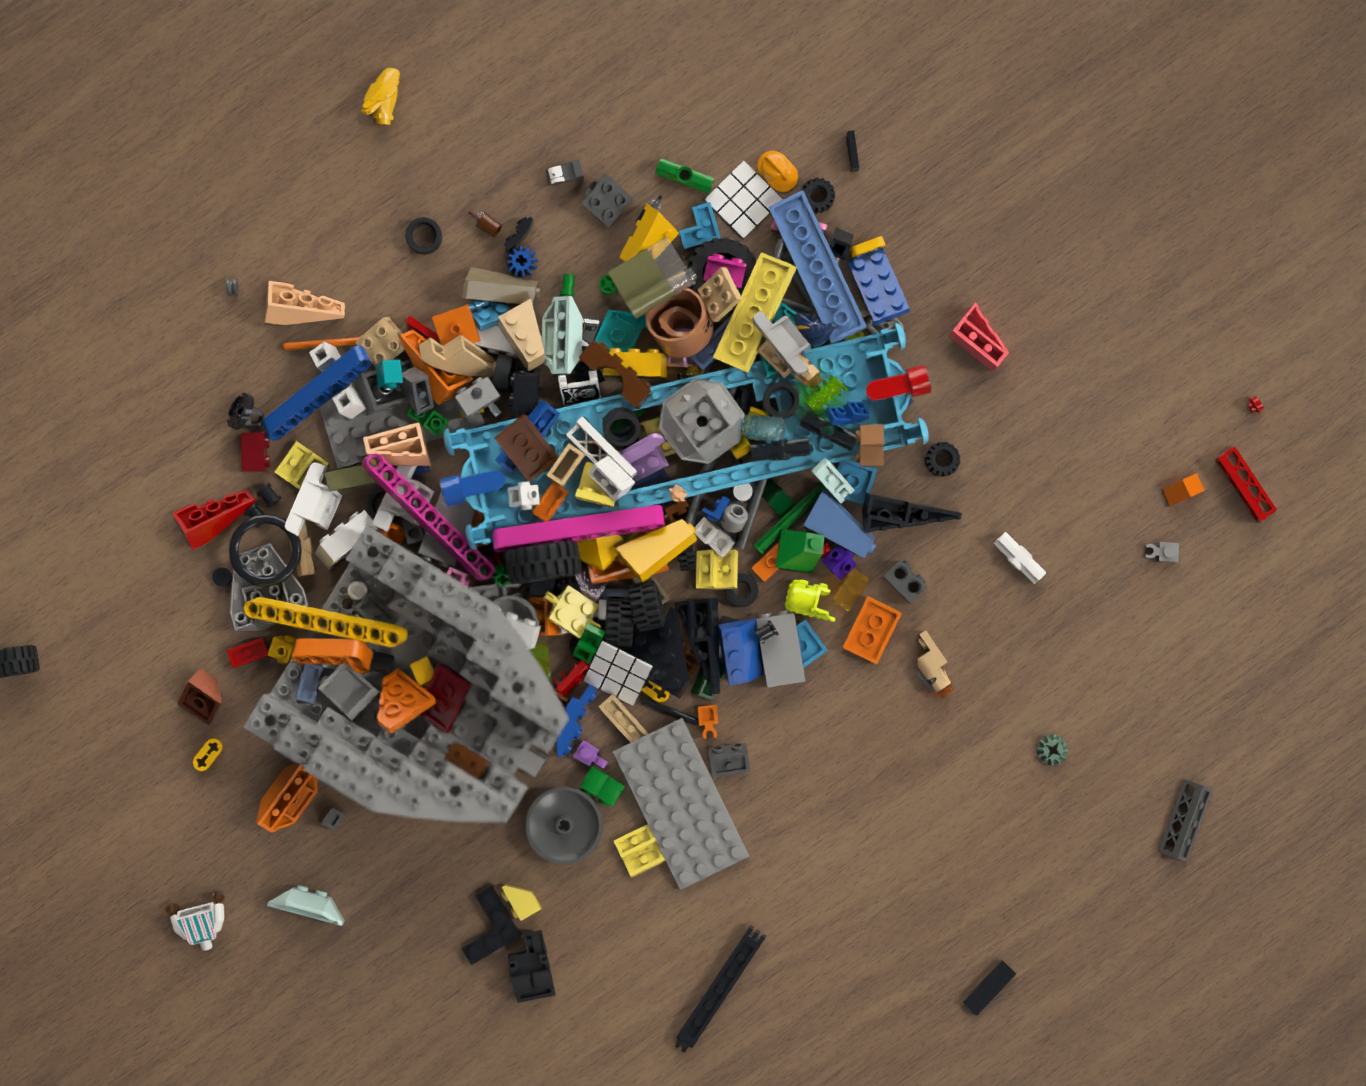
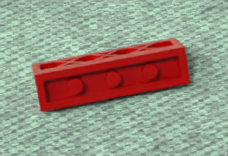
M1235 446L1215 459L1257 523L1262 522L1269 515L1277 511ZM1232 452L1237 457L1236 466L1232 465L1227 458ZM1238 469L1247 472V482L1241 479ZM1249 485L1256 486L1259 490L1257 498L1253 497L1249 491ZM1259 501L1267 502L1271 510L1264 513L1259 506Z

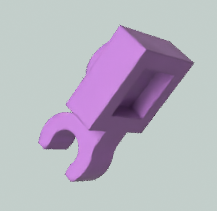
M584 740L573 756L588 766H591L592 762L600 767L605 768L608 764V761L597 755L600 750Z

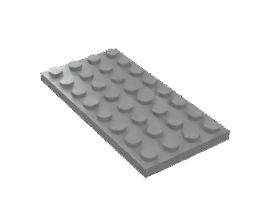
M472 383L469 384V385L466 387V389H468V388H470L471 386H473V384H472ZM332 398L320 407V411L337 468L341 469L361 463L368 456L364 437L418 423L406 415L411 406L409 401L367 416L364 410L353 419L341 415ZM432 398L434 405L432 409L449 420L439 436H436L420 424L426 443L443 438L444 432L448 428L451 434L459 429L469 430L485 425L481 413L473 415L468 419L462 418L454 398L440 405Z
M683 718L613 751L680 890L749 857Z

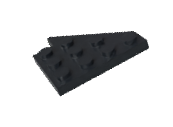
M671 607L665 617L664 627L642 632L637 629L633 636L631 647H626L624 652L651 665L652 668L647 679L680 699L690 680L677 610Z

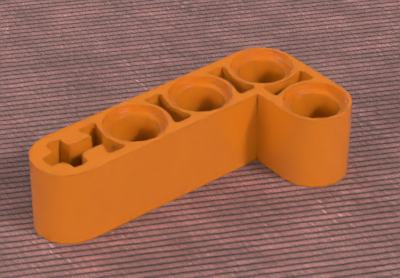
M297 639L291 659L299 664L349 665L357 673L366 674L369 673L373 653L364 641L355 639Z

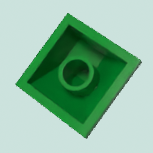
M781 529L775 567L812 573L822 555L824 535Z

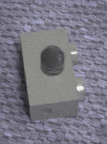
M480 377L472 382L473 386L466 389L464 387L456 392L457 396H455L454 401L466 419L499 400L500 395L488 377L484 379Z

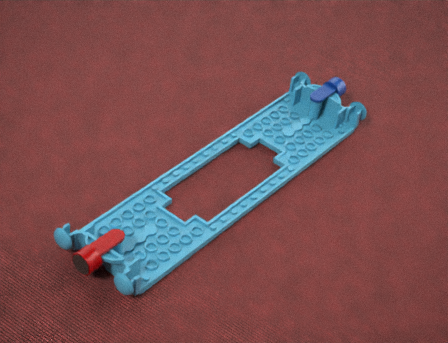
M894 323L895 329L892 330L884 329L877 334L813 348L806 353L802 352L820 371L806 386L799 382L791 373L784 378L778 372L767 380L761 361L754 362L749 373L733 367L652 386L650 390L654 393L639 410L663 405L665 399L694 378L723 383L726 389L752 384L756 402L763 401L764 392L772 384L778 382L789 383L798 392V409L791 417L781 420V423L785 426L784 435L767 438L766 443L784 439L791 441L809 438L810 455L791 457L788 460L749 462L631 490L615 501L614 508L576 499L575 495L580 485L585 463H593L585 455L564 486L570 493L550 521L648 507L674 501L670 497L671 492L669 489L675 485L680 486L686 491L687 496L685 498L815 468L824 458L831 464L856 458V451H859V442H856L852 451H849L800 427L799 424L806 410L829 421L825 414L827 406L844 407L846 402H863L871 415L870 418L857 423L837 426L856 435V430H859L860 425L884 424V451L914 444L915 440L919 439L925 445L929 437L925 421L917 417V423L911 425V423L907 424L902 421L901 415L908 407L911 395L912 397L931 393V383L925 365L908 368L905 373L897 362L887 358L886 353L892 350L893 346L899 345L900 351L906 346L903 328L900 324ZM776 390L770 396V399L776 398L779 412H785L792 406V396L786 390ZM622 394L555 409L560 415L544 434L543 438L559 457L568 443L580 450L566 434L577 424L581 417L603 438H606L603 432L602 419L609 411L620 407L628 408L631 411H637L638 409L628 402ZM516 419L469 430L463 428L451 434L448 428L444 432V445L450 455L455 456L454 449L461 448L462 451L467 450L470 452V457L463 466L461 478L459 474L440 479V486L447 507L465 503L466 499L474 509L484 513L485 520L482 524H479V527L472 528L471 523H469L465 529L466 540L472 550H477V543L482 542L484 545L493 543L491 532L495 529L544 522L531 513L536 505H533L530 510H521L520 507H509L508 488L518 486L520 482L528 481L519 470L513 475L495 461L503 449L494 437ZM826 426L823 429V433L826 436H831L834 434V429L831 426ZM579 428L572 436L577 441H585V432ZM587 444V451L590 453L589 445ZM555 463L530 482V485H538L539 500L553 482V480L547 477V474Z

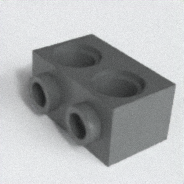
M899 560L883 578L911 604L927 588L924 585L926 581L919 574L915 576L911 572L913 568L909 563ZM898 568L904 571L902 579H897L894 576V571ZM910 582H915L918 585L917 592L911 593L908 590Z

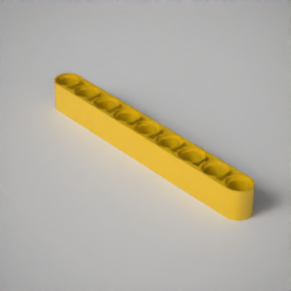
M257 597L244 604V612L250 618L388 647H395L405 642L408 637L406 629L399 625L264 597Z

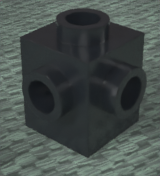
M581 361L575 365L574 370L576 373L573 374L576 382L590 380L589 371L594 370ZM596 371L598 383L605 381L601 371Z

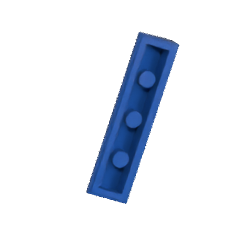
M541 400L528 418L543 437L560 413ZM502 450L495 461L514 475L518 468Z

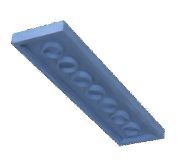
M802 190L769 206L770 212L821 322L824 324L833 322L839 327L834 329L829 337L831 343H837L866 329L867 326L804 191Z

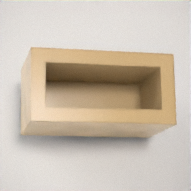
M568 443L548 472L547 477L564 488L584 459L585 454Z

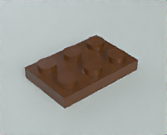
M522 414L494 437L528 482L533 481L559 458L525 414Z

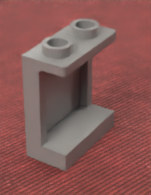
M336 664L332 669L334 672L329 677L326 675L319 682L321 686L318 689L354 722L380 692L360 673L352 670L349 665Z

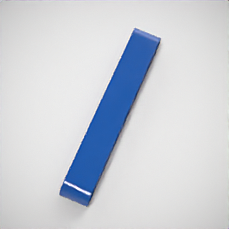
M355 346L269 414L262 422L269 439L272 441L281 439L371 366V360L364 347Z

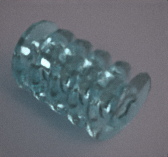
M748 414L742 421V431L748 439L779 441L785 434L786 424L781 417Z

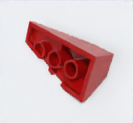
M248 490L225 495L222 500L214 501L210 499L207 500V504L196 506L195 503L172 513L186 542L194 550L210 542L256 501Z

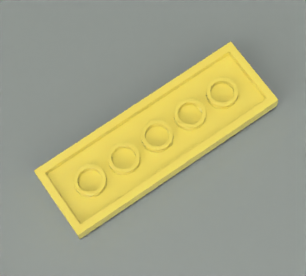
M761 252L741 295L742 300L737 304L715 351L714 359L749 373L758 349L765 338L753 324L752 319L759 311H762L772 323L795 273L796 267Z

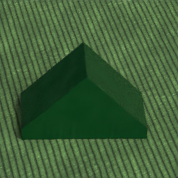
M770 478L767 479L761 498L782 517L795 503Z

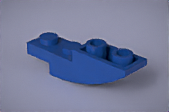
M590 684L580 700L572 697L567 705L565 712L569 720L557 739V756L560 758L563 755H568L572 749L570 743L573 739L577 740L583 731L580 729L582 724L576 720L577 718L582 719L587 711L584 707L588 702L592 703L597 696V693H595L597 688Z

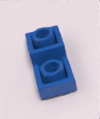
M846 402L844 407L827 406L825 410L831 425L857 423L871 416L863 402Z

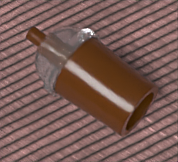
M470 210L468 212L472 215L471 221L474 227L483 230L492 237L497 236L500 232L502 224L487 214L485 210H477L475 212Z

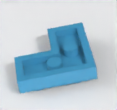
M708 202L692 207L697 226L679 231L684 250L700 246L705 241H711L712 238L718 237V239H721L711 203Z

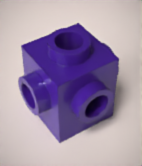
M838 545L822 560L824 565L839 580H842L857 565L852 559L854 555L845 548L843 550Z

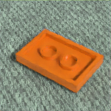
M867 596L842 648L877 665L902 613Z

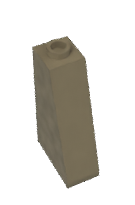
M471 267L464 282L462 298L522 304L531 299L533 305L535 299H539L541 288H537L538 281Z

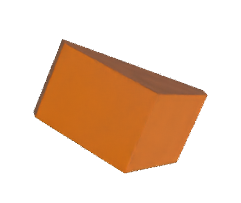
M1197 473L1162 489L1169 506L1205 490Z

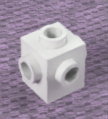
M520 482L518 486L508 488L509 507H520L521 510H530L533 505L540 504L538 485H530V482Z

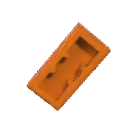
M553 481L539 500L540 504L536 505L531 513L544 522L550 521L570 492Z
M779 542L751 568L764 582L779 569L775 567Z

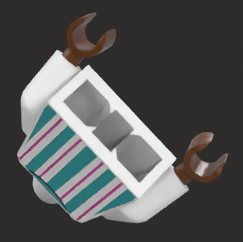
M221 891L222 897L220 900H216V893H213L212 898L216 901L215 905L211 902L179 911V905L173 903L175 908L173 912H171L169 906H166V912L171 914L170 920L174 932L182 939L187 940L190 945L200 943L203 951L211 949L213 947L211 940L217 937V932L221 930L224 922V904H222V901L225 899L224 893Z

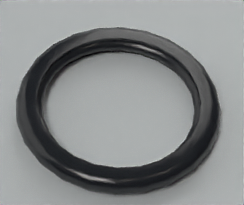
M271 514L255 515L242 522L234 531L229 545V557L233 569L246 582L262 587L275 586L287 580L297 569L302 553L301 540L299 535L296 536L285 529V519ZM266 523L280 527L288 535L292 544V556L289 564L279 574L271 577H259L251 574L245 569L239 558L238 549L242 536L247 530L258 524Z

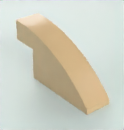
M459 335L444 346L432 338L419 345L421 360L433 367L466 376H494L497 359L462 335Z

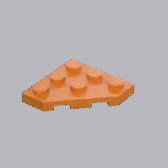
M398 668L383 678L377 721L383 729L391 734L436 703L435 697Z

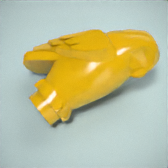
M384 69L376 81L370 85L365 95L361 112L364 115L373 113L375 124L390 125L391 120H393L392 112L397 100V85L399 84L400 77L398 69Z

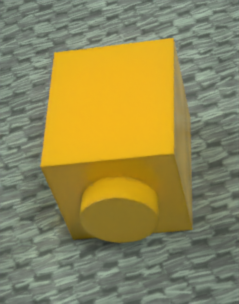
M428 656L410 664L420 686L424 685L425 688L428 687L435 671L432 661Z

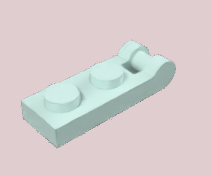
M826 458L812 470V473L840 504L848 494H852L855 491Z

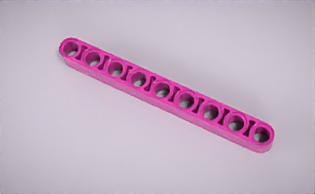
M372 453L363 459L362 467L364 471L475 579L482 581L493 576L494 566L478 550H472L466 538L380 454ZM370 458L376 461L375 468L369 464ZM384 472L390 475V481H386L383 478ZM398 486L403 487V489H404V494H403V495H401V494L398 493V491H397V487H398ZM412 499H414V500L417 501V503H418V507H417V508L412 507V505H411V500H412ZM425 513H429L431 515V522H428L425 519ZM440 526L445 529V535L439 533ZM453 540H457V541H458V543H459V548H458V549L454 548V546H453V544H452V543H453ZM467 553H470L473 556L472 562H469L467 560ZM481 566L486 569V576L481 574Z
M655 505L493 530L491 533L494 551L506 552L542 544L580 541L663 528L665 521L662 506Z

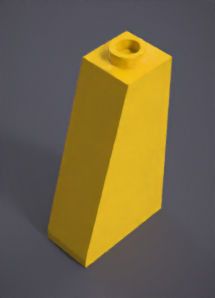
M681 519L620 545L616 549L622 560L643 583L697 541L695 536L696 530L691 523L686 524Z

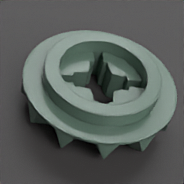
M1047 735L1038 743L1037 754L1043 763L1058 765L1066 759L1068 747L1062 737ZM1057 744L1056 750L1059 755L1053 753L1048 757L1050 750L1046 745L1053 747Z

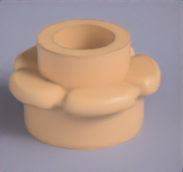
M675 485L669 489L671 492L670 497L676 502L685 501L687 493L680 486Z

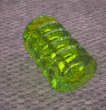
M829 374V382L826 380L822 381L824 387L817 385L818 392L811 390L812 397L804 396L806 403L817 415V410L825 411L823 405L831 406L829 400L836 402L835 394L840 397L842 396L841 389L846 392L848 391L836 376L834 377Z

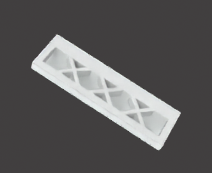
M583 417L566 434L594 464L598 462L594 457H599L600 461L601 457L610 456L630 477L633 478L637 474V471ZM581 428L585 432V441H577L572 435ZM587 444H597L599 446V454H590L587 451Z

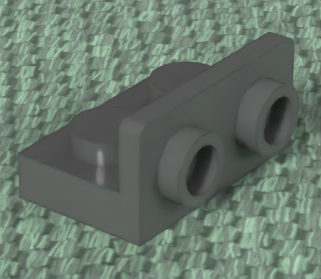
M371 592L352 611L355 617L395 624L398 621Z
M734 743L728 746L717 745L708 749L712 778L750 772L746 743Z

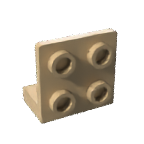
M383 317L356 341L358 346L364 347L375 367L380 361L394 360L405 351L399 339V336L403 333L390 317Z

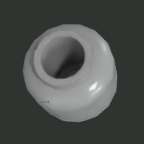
M731 504L725 508L721 516V525L729 532H740L748 520V513L742 506Z

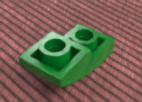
M410 406L406 412V415L436 436L441 434L449 420L433 409L417 415L412 406Z

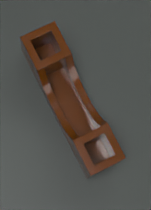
M593 340L579 358L594 371L604 368L618 371L624 382L622 396L639 410L654 393L650 390L652 385L644 378L640 381L636 377L638 373L630 366L624 367L621 364L623 360L614 353L612 356L607 352L609 347L601 340L599 343Z

